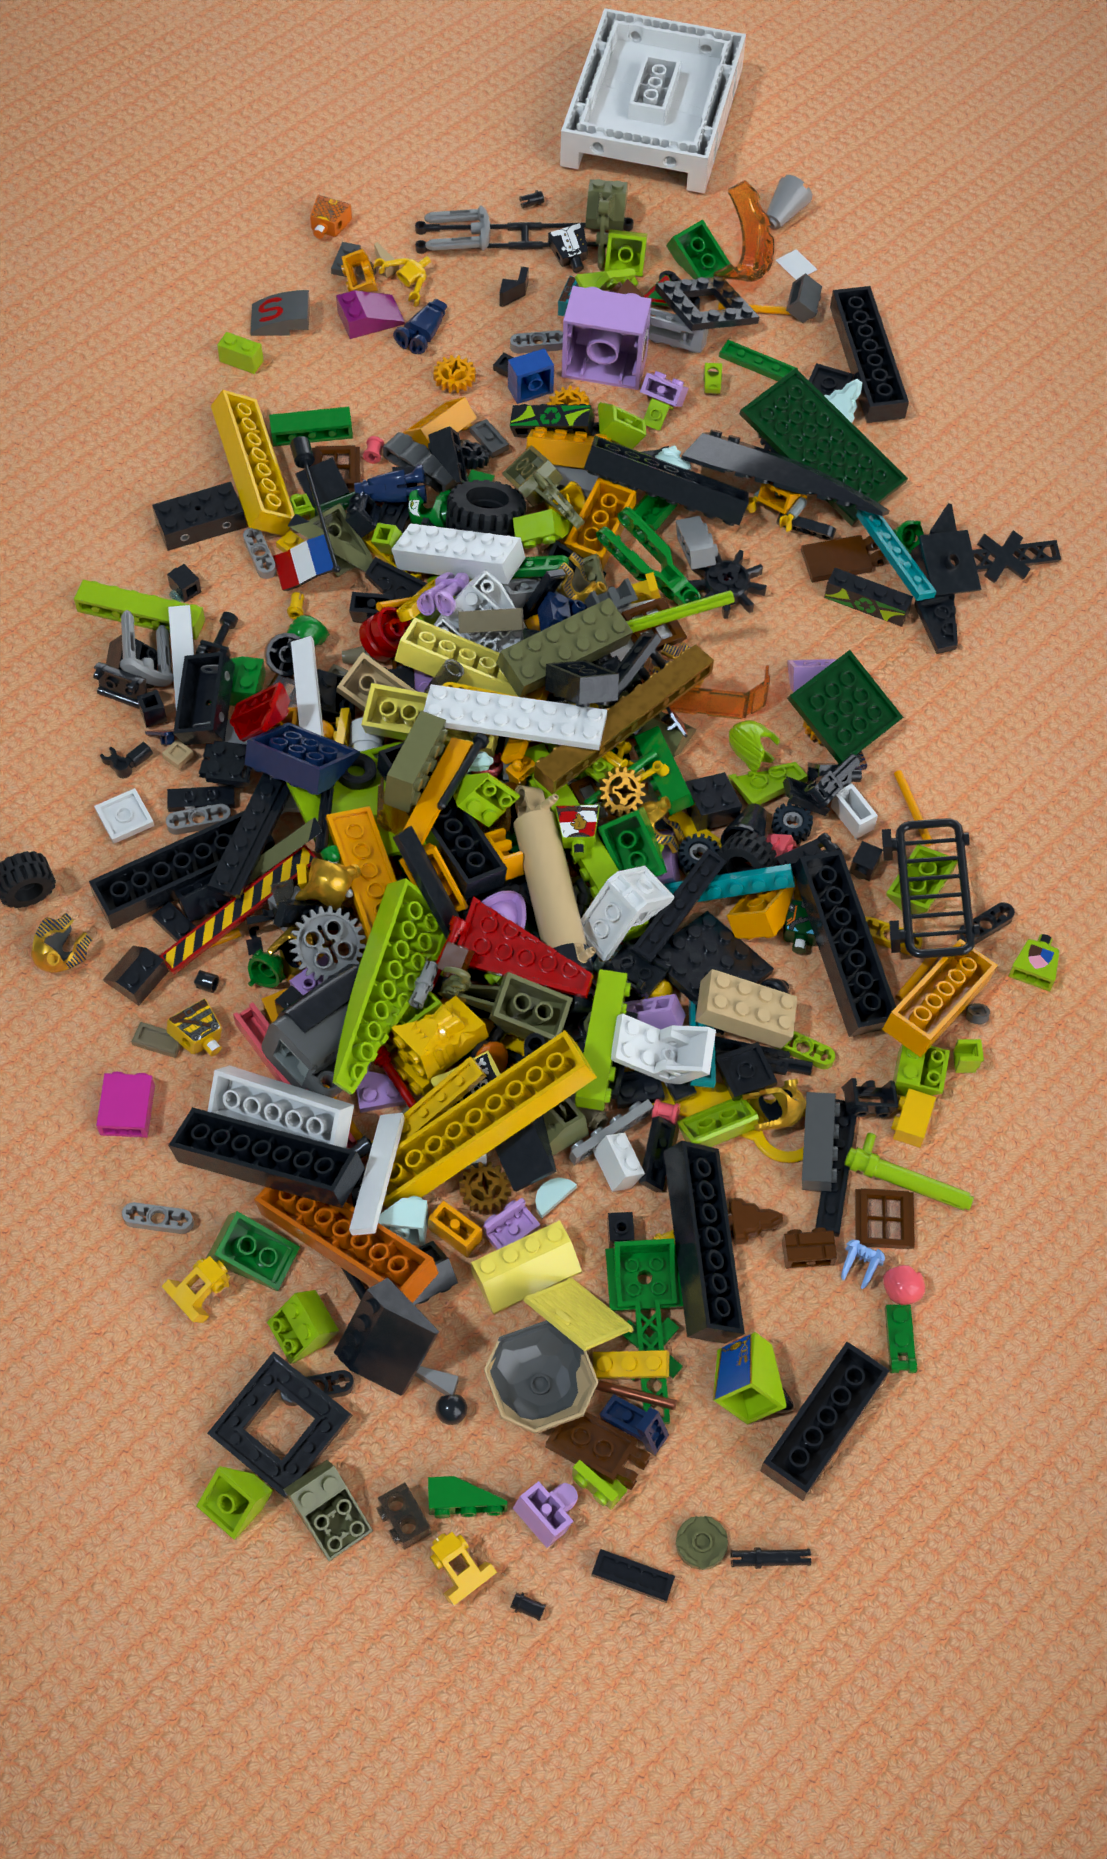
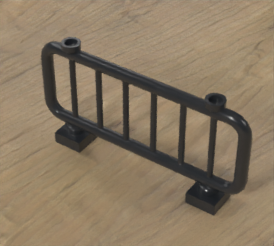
M951 818L904 822L897 828L896 838H891V829H882L884 861L893 860L892 851H897L904 929L899 930V920L889 921L891 953L901 952L900 943H905L907 952L916 958L952 957L970 953L975 947V938H980L979 924L973 923L965 846L970 845L969 832H964L962 825L957 820ZM951 827L955 832V838L905 841V832L908 830ZM956 842L957 856L907 859L906 846ZM958 861L959 874L908 877L907 864ZM955 878L960 880L961 892L910 896L909 882ZM962 898L963 911L912 914L910 900ZM960 915L964 917L965 930L913 933L912 919ZM959 934H965L966 943L961 947L918 949L914 945V938Z

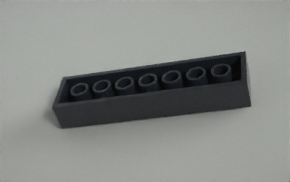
M871 286L833 290L830 309L850 372L854 374L853 380L858 379L862 382L859 401L866 423L905 419L909 401Z
M598 436L594 437L584 469L591 475L599 476L600 474L607 477L606 479L610 482H621L626 484V487L629 489H640L646 491L645 493L651 497L656 498L660 496L665 498V501L670 504L676 505V503L684 505V508L689 511H701L706 517L715 519V517L720 518L725 524L734 526V524L740 525L749 501V492Z
M404 742L381 750L378 753L377 770L385 782L387 774ZM429 773V780L433 773ZM452 796L446 808L440 811L425 842L437 847L462 896L467 900L504 885L507 867L474 818L459 808ZM415 805L412 806L409 813L406 812L409 818L415 808Z
M244 811L90 880L89 884L93 896L111 929L158 909L169 901L177 900L174 893L175 890L214 872ZM272 835L270 836L262 854H264L269 849L275 846V842Z
M842 850L800 857L792 867V871L848 1036L852 1037L880 1031L891 1012L896 1008V1004Z
M193 1107L168 1145L179 1163L340 1208L344 1206L365 1169L357 1151Z
M680 1141L663 1151L687 1337L725 1344L744 1335L745 1331L719 1149Z

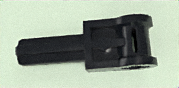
M850 754L833 772L830 770L824 771L805 788L804 792L813 798L818 809L826 806L844 788L840 782L860 764L859 757L855 754Z

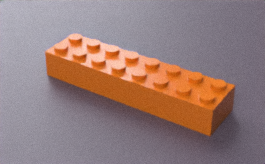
M265 1187L254 1199L262 1216L370 1287L389 1278L413 1303L439 1273L433 1257L379 1223L374 1234L352 1236L349 1228L355 1208L347 1202L340 1208Z

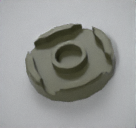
M695 1516L689 1518L681 1525L677 1532L675 1544L677 1553L685 1564L694 1569L706 1570L721 1563L727 1552L728 1540L725 1529L718 1521L708 1516Z

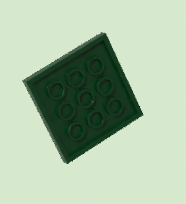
M848 650L787 697L788 701L838 764H841L850 754L857 755L904 718L851 650Z

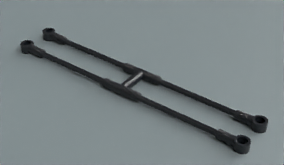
M625 218L623 230L631 231L633 229L634 221L632 218ZM424 221L415 223V231L419 235L430 231L471 229V225L426 224ZM508 222L507 224H490V229L521 230V241L489 243L487 248L543 249V247H550L548 242L529 241V230L566 228L579 223ZM419 240L415 244L416 252L419 254L432 250L426 248L424 240ZM586 242L587 247L598 246L596 242Z

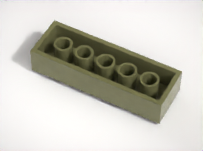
M608 598L501 650L496 664L518 697H523L545 686L546 664L580 660L592 663L628 645L633 631L612 600Z

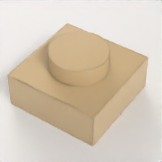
M177 739L162 753V756L179 770L194 756L193 750Z

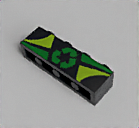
M586 404L513 405L510 428L514 437H528L531 429H535V427H545L547 431L554 432L555 429L567 430V433L570 434L580 431L586 432L587 436H592L595 415L591 405Z
M834 568L827 582L824 596L828 600L901 627L909 614L913 600L911 595L838 568Z

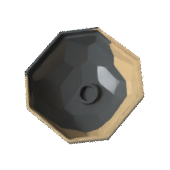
M547 1320L499 1337L484 1368L501 1419L534 1434L583 1417L598 1385V1379L587 1351L582 1350Z

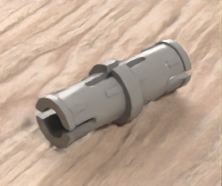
M429 961L425 962L420 977L416 978V986L409 999L411 1006L423 1008L428 993L434 987L433 981L439 970L437 963L430 961V964Z

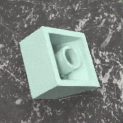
M417 1196L401 1198L380 1214L378 1223L412 1245L423 1246L426 1241L429 1218L427 1200Z

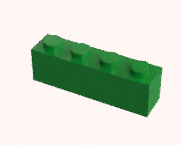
M349 407L269 415L273 447L290 445L291 441L299 436L308 438L310 443L353 438Z
M659 726L635 736L637 745L634 746V749L639 758L652 749L658 755V757L643 767L645 771L652 768L655 761H661L669 767V773L666 776L661 777L654 773L652 774L653 779L649 780L654 792L659 791L661 796L657 797L659 801L665 796L669 798L671 808L668 809L669 814L673 815L695 805Z

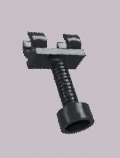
M223 612L219 621L222 626L214 642L201 640L196 654L225 652L230 657L229 647L222 646V643L229 629L235 628L238 617L231 612Z

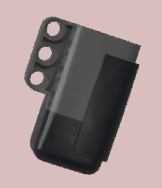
M360 963L356 965L348 964L282 1010L278 1014L277 1019L269 1025L261 1045L262 1051L291 1085L331 1098L343 1091V1089L332 1082L344 1020ZM322 1084H326L330 1088L324 1087Z

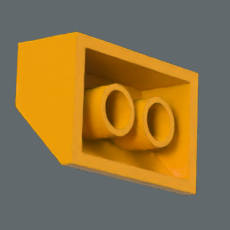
M465 397L445 401L402 433L411 436L414 442L423 444L428 448V443H430L429 434L449 426L456 432L464 431L472 426L471 422L477 417Z
M431 843L423 845L456 911L467 909L468 905L437 847ZM402 858L399 862L410 882L418 887L405 860Z

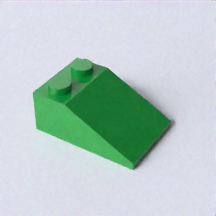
M703 219L673 236L666 245L675 261L693 279L722 276L733 269Z
M243 656L231 658L235 663L230 706H236L237 703L262 691L266 676L264 659Z
M644 806L598 827L609 855L619 871L646 866L655 877L667 873L654 829Z
M236 1211L228 1215L206 1258L211 1256L215 1262L220 1260L227 1270L278 1291L300 1246Z

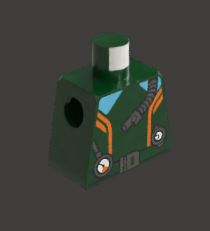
M791 899L783 925V939L786 942L793 943L792 951L797 954L805 953L806 945L815 946L817 942L803 901Z

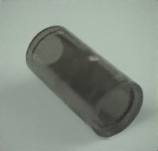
M453 659L446 660L425 688L424 693L429 692L431 684L442 686L446 682L457 683L464 674L462 665Z

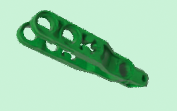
M625 507L618 513V520L661 564V572L652 570L633 550L631 551L620 540L621 537L619 535L616 536L609 528L603 526L596 532L600 543L636 580H647L645 574L654 572L658 589L668 599L674 600L678 606L701 599L700 593L673 565L670 547L630 507Z

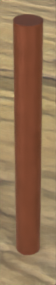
M598 1380V1385L595 1389L675 1410L677 1400L601 1380Z

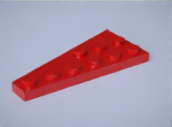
M473 896L465 920L470 924L467 931H463V934L460 935L458 941L459 945L475 951L468 968L502 977L505 973L510 972L549 989L587 999L594 977L592 973L572 960L567 959L555 949L544 944L537 937L511 920L506 919Z

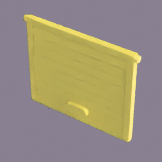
M570 1277L564 1282L524 1298L525 1303L584 1351L622 1334L634 1331L633 1326Z

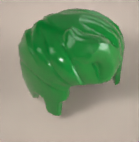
M301 615L293 620V623L290 624L287 633L295 634L301 639L311 636L314 640V647L322 645L330 635L324 624L306 615Z

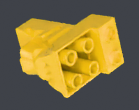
M454 996L451 1000L441 1005L434 1014L425 1015L419 1021L394 1025L392 1027L395 1036L393 1041L400 1049L398 1051L399 1056L394 1059L397 1066L396 1072L402 1081L407 1080L410 1083V1088L417 1096L421 1094L424 1097L434 1088L431 1083L433 1077L444 1074L446 1069L474 1049L478 1043L489 1037L485 1023L457 996Z

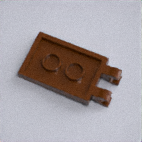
M861 535L801 546V553L812 583L829 580L834 568L854 575L872 572V567L884 565L883 559L885 558L881 550L868 555V550L878 549L871 536L862 539Z
M585 1412L583 1417L556 1426L545 1448L574 1464L581 1460L601 1479L612 1485L618 1479L629 1490H632L635 1486L638 1474L633 1470L625 1468L626 1462L630 1459L636 1467L644 1470L649 1463L648 1459L650 1457V1453L636 1447L638 1444L636 1438L588 1412Z

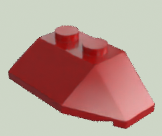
M278 682L236 704L230 724L234 727L239 740L245 742L252 737L262 734L287 717L290 698L284 685Z

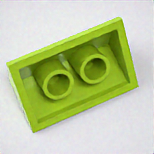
M917 845L908 859L944 857L948 855L922 845ZM958 861L907 864L908 877L948 875L953 872ZM898 874L886 895L902 911ZM948 879L909 882L910 896L939 894ZM935 899L910 900L912 914L928 912Z
M740 1098L735 1101L732 1099L693 1114L677 1121V1124L685 1141L713 1147L754 1130L753 1125L758 1124L759 1117L748 1101Z

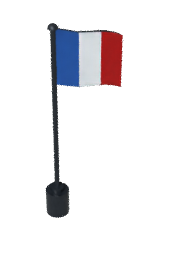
M303 436L294 438L290 443V448L295 465L299 468H305L324 534L306 540L286 552L273 555L283 591L298 588L318 576L330 572L339 573L341 570L336 562L309 467L315 461L309 439Z

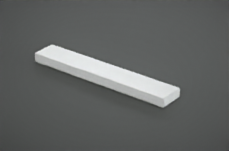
M190 605L168 607L176 711L184 656L194 655Z
M309 636L291 642L299 727L324 736L314 640Z
M403 1113L380 1115L349 1228L352 1236L376 1233L405 1121Z

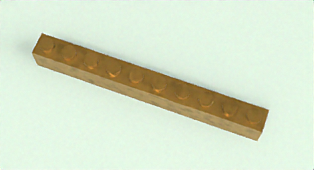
M696 644L690 649H685L674 661H669L658 673L654 672L642 685L638 684L629 695L622 696L613 707L606 708L607 718L599 750L557 745L549 755L537 760L534 778L553 795L712 674L714 659Z

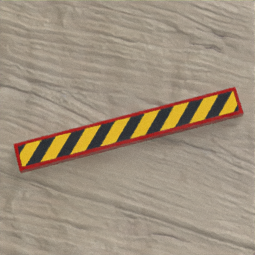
M304 844L247 887L240 900L234 897L159 955V957L164 959L168 969L175 975L245 921L247 917H250L267 904L268 898L286 882L292 884L298 880L297 864L306 863L310 870L312 859L316 856Z

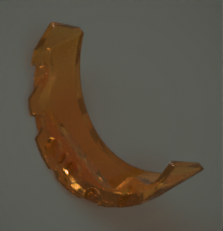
M744 180L728 189V194L735 206L741 225L743 242L741 258L736 268L730 264L714 272V277L752 282L761 279L772 266L774 237L769 232L771 222L769 216L763 211L759 203L761 198L758 192Z

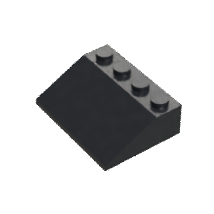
M386 1278L366 1290L334 1354L350 1371L402 1396L422 1364L439 1331L389 1278Z

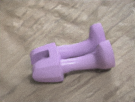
M451 572L438 576L435 579V586L426 590L418 598L417 607L419 611L428 616L437 607L442 615L450 616L456 608L453 596H457L469 583V576L464 572L457 573L455 577Z

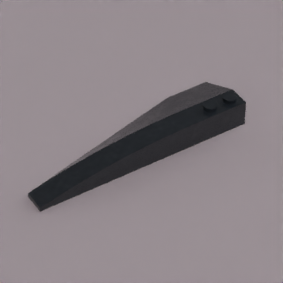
M711 429L710 432L702 433L681 456V460L719 472L735 471L734 476L741 478H752L753 476L755 482L764 484L773 482L774 487L803 495L817 494V498L821 500L837 499L836 503L843 506L855 504V509L884 516L888 515L890 511L858 490L815 468L781 454L741 442V438L737 436H722V432Z

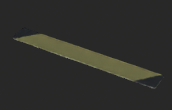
M295 514L288 524V527L308 539L324 534L323 529L298 514ZM328 533L334 554L366 572L373 559Z
M314 817L262 854L248 884L319 835L322 830L317 819Z

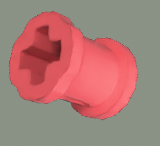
M370 436L366 441L367 449L363 453V458L365 461L375 464L380 462V452L385 444L379 437Z
M656 1099L652 1118L660 1116L676 1125L680 1104L672 1105Z

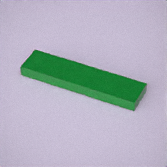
M727 340L719 352L720 358L776 381L781 380L796 368L730 340Z

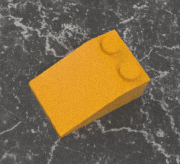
M794 887L744 895L726 915L734 936L738 939L745 938L746 940L756 937L772 938L776 936L785 923Z

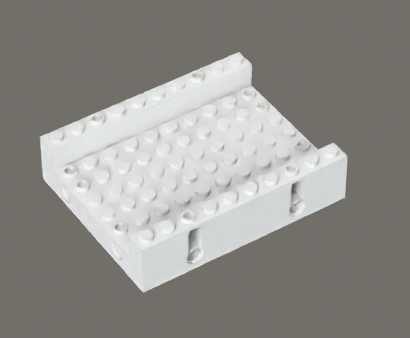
M604 8L561 130L560 166L578 169L583 154L586 153L688 173L686 190L705 194L742 72L746 34Z

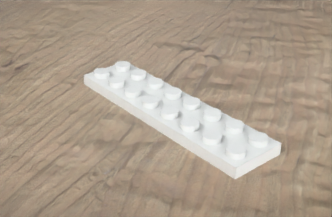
M432 684L430 685L423 710L429 714L446 719L445 728L592 750L600 749L607 718L606 709L578 707L571 704Z

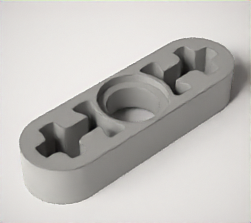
M558 330L514 334L510 338V349L517 354L531 353L544 348L546 351L562 350L563 332ZM541 340L543 343L535 344L533 341Z
M246 529L243 533L244 543L258 575L263 579L274 577L276 574V564L261 530ZM252 536L256 538L257 543L254 544ZM258 550L265 551V554L262 556H257L254 553ZM266 562L268 570L263 568V563Z
M225 804L177 811L167 816L166 825L168 831L172 834L190 833L203 830L231 817V812ZM218 813H223V817L219 818ZM198 815L205 817L201 823L193 822V818ZM174 821H179V825L175 826Z
M132 1202L127 1204L122 1210L125 1224L132 1228L186 1234L194 1226L191 1213L185 1209ZM134 1211H137L140 1216H135L131 1220L128 1214H133ZM156 1213L165 1215L163 1222L159 1224L153 1223L151 1218ZM182 1217H185L187 1222H184L182 1226H179L177 1221H180Z

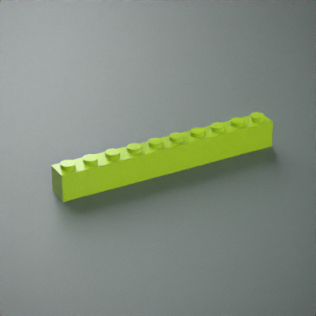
M540 743L527 749L524 756L531 758L536 763L541 757L545 758L549 755V752L544 743ZM534 772L527 777L528 786L541 788L543 790L545 800L549 796H552V794L534 778ZM568 784L554 793L558 795L559 799L550 808V811L556 816V806L580 805ZM597 833L595 846L593 848H586L585 857L574 858L572 856V848H569V856L574 864L577 863L579 865L580 875L585 882L588 881L590 884V891L594 899L606 881L619 871ZM649 921L631 927L622 940L623 943L626 940L630 941L642 935L648 928Z

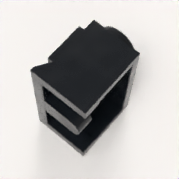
M364 492L360 494L355 493L349 499L345 521L363 538L376 528L381 507L377 506L368 494Z
M851 1078L841 1087L845 1096L847 1112L855 1113L856 1117L876 1114L877 1118H886L899 1107L895 1081L890 1080L882 1088H877L873 1080L866 1081L862 1086H856V1078ZM858 1098L880 1099V1103L859 1102Z

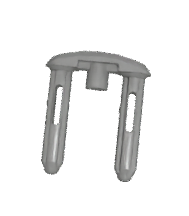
M483 206L470 210L430 212L424 217L425 221L429 223L480 221L471 223L472 235L480 234L479 236L431 239L425 244L429 250L481 248L484 251L489 246L491 234L490 221L487 210Z
M129 610L124 611L121 616L123 659L120 661L121 669L145 678L146 683L154 686L165 687L170 685L174 681V676L171 673L169 632L166 626L160 625L156 631L157 671L154 670L153 659H136L134 617Z

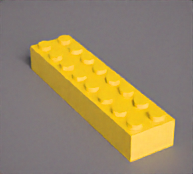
M222 389L212 403L211 409L249 528L284 536L290 529L288 524L295 514L257 399Z

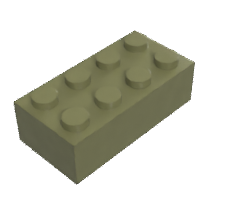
M420 711L387 774L383 804L408 813L413 805H417L421 796V788L425 789L429 781V773H433L437 766V757H442L446 745L443 743L448 733V730L445 729L446 719Z

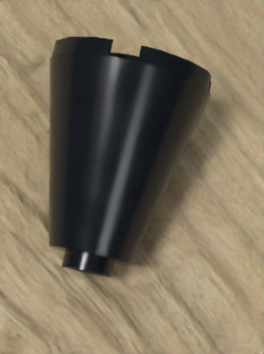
M759 804L748 805L723 831L720 840L721 846L732 834L738 831L743 833L744 830H749L751 834L757 832L758 836L765 837L766 810ZM740 857L743 862H749L747 859Z

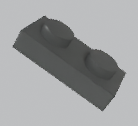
M342 242L331 267V274L347 277L341 269V265H343L342 256L360 250L361 245Z
M487 419L470 427L472 436L480 445L484 446V449L489 450L488 453H490L492 458L509 450L508 442Z

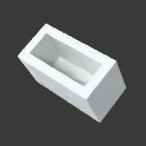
M852 783L844 787L833 797L831 808L855 839L874 830L878 815Z
M626 1133L606 1135L593 1150L612 1192L631 1189L645 1174Z

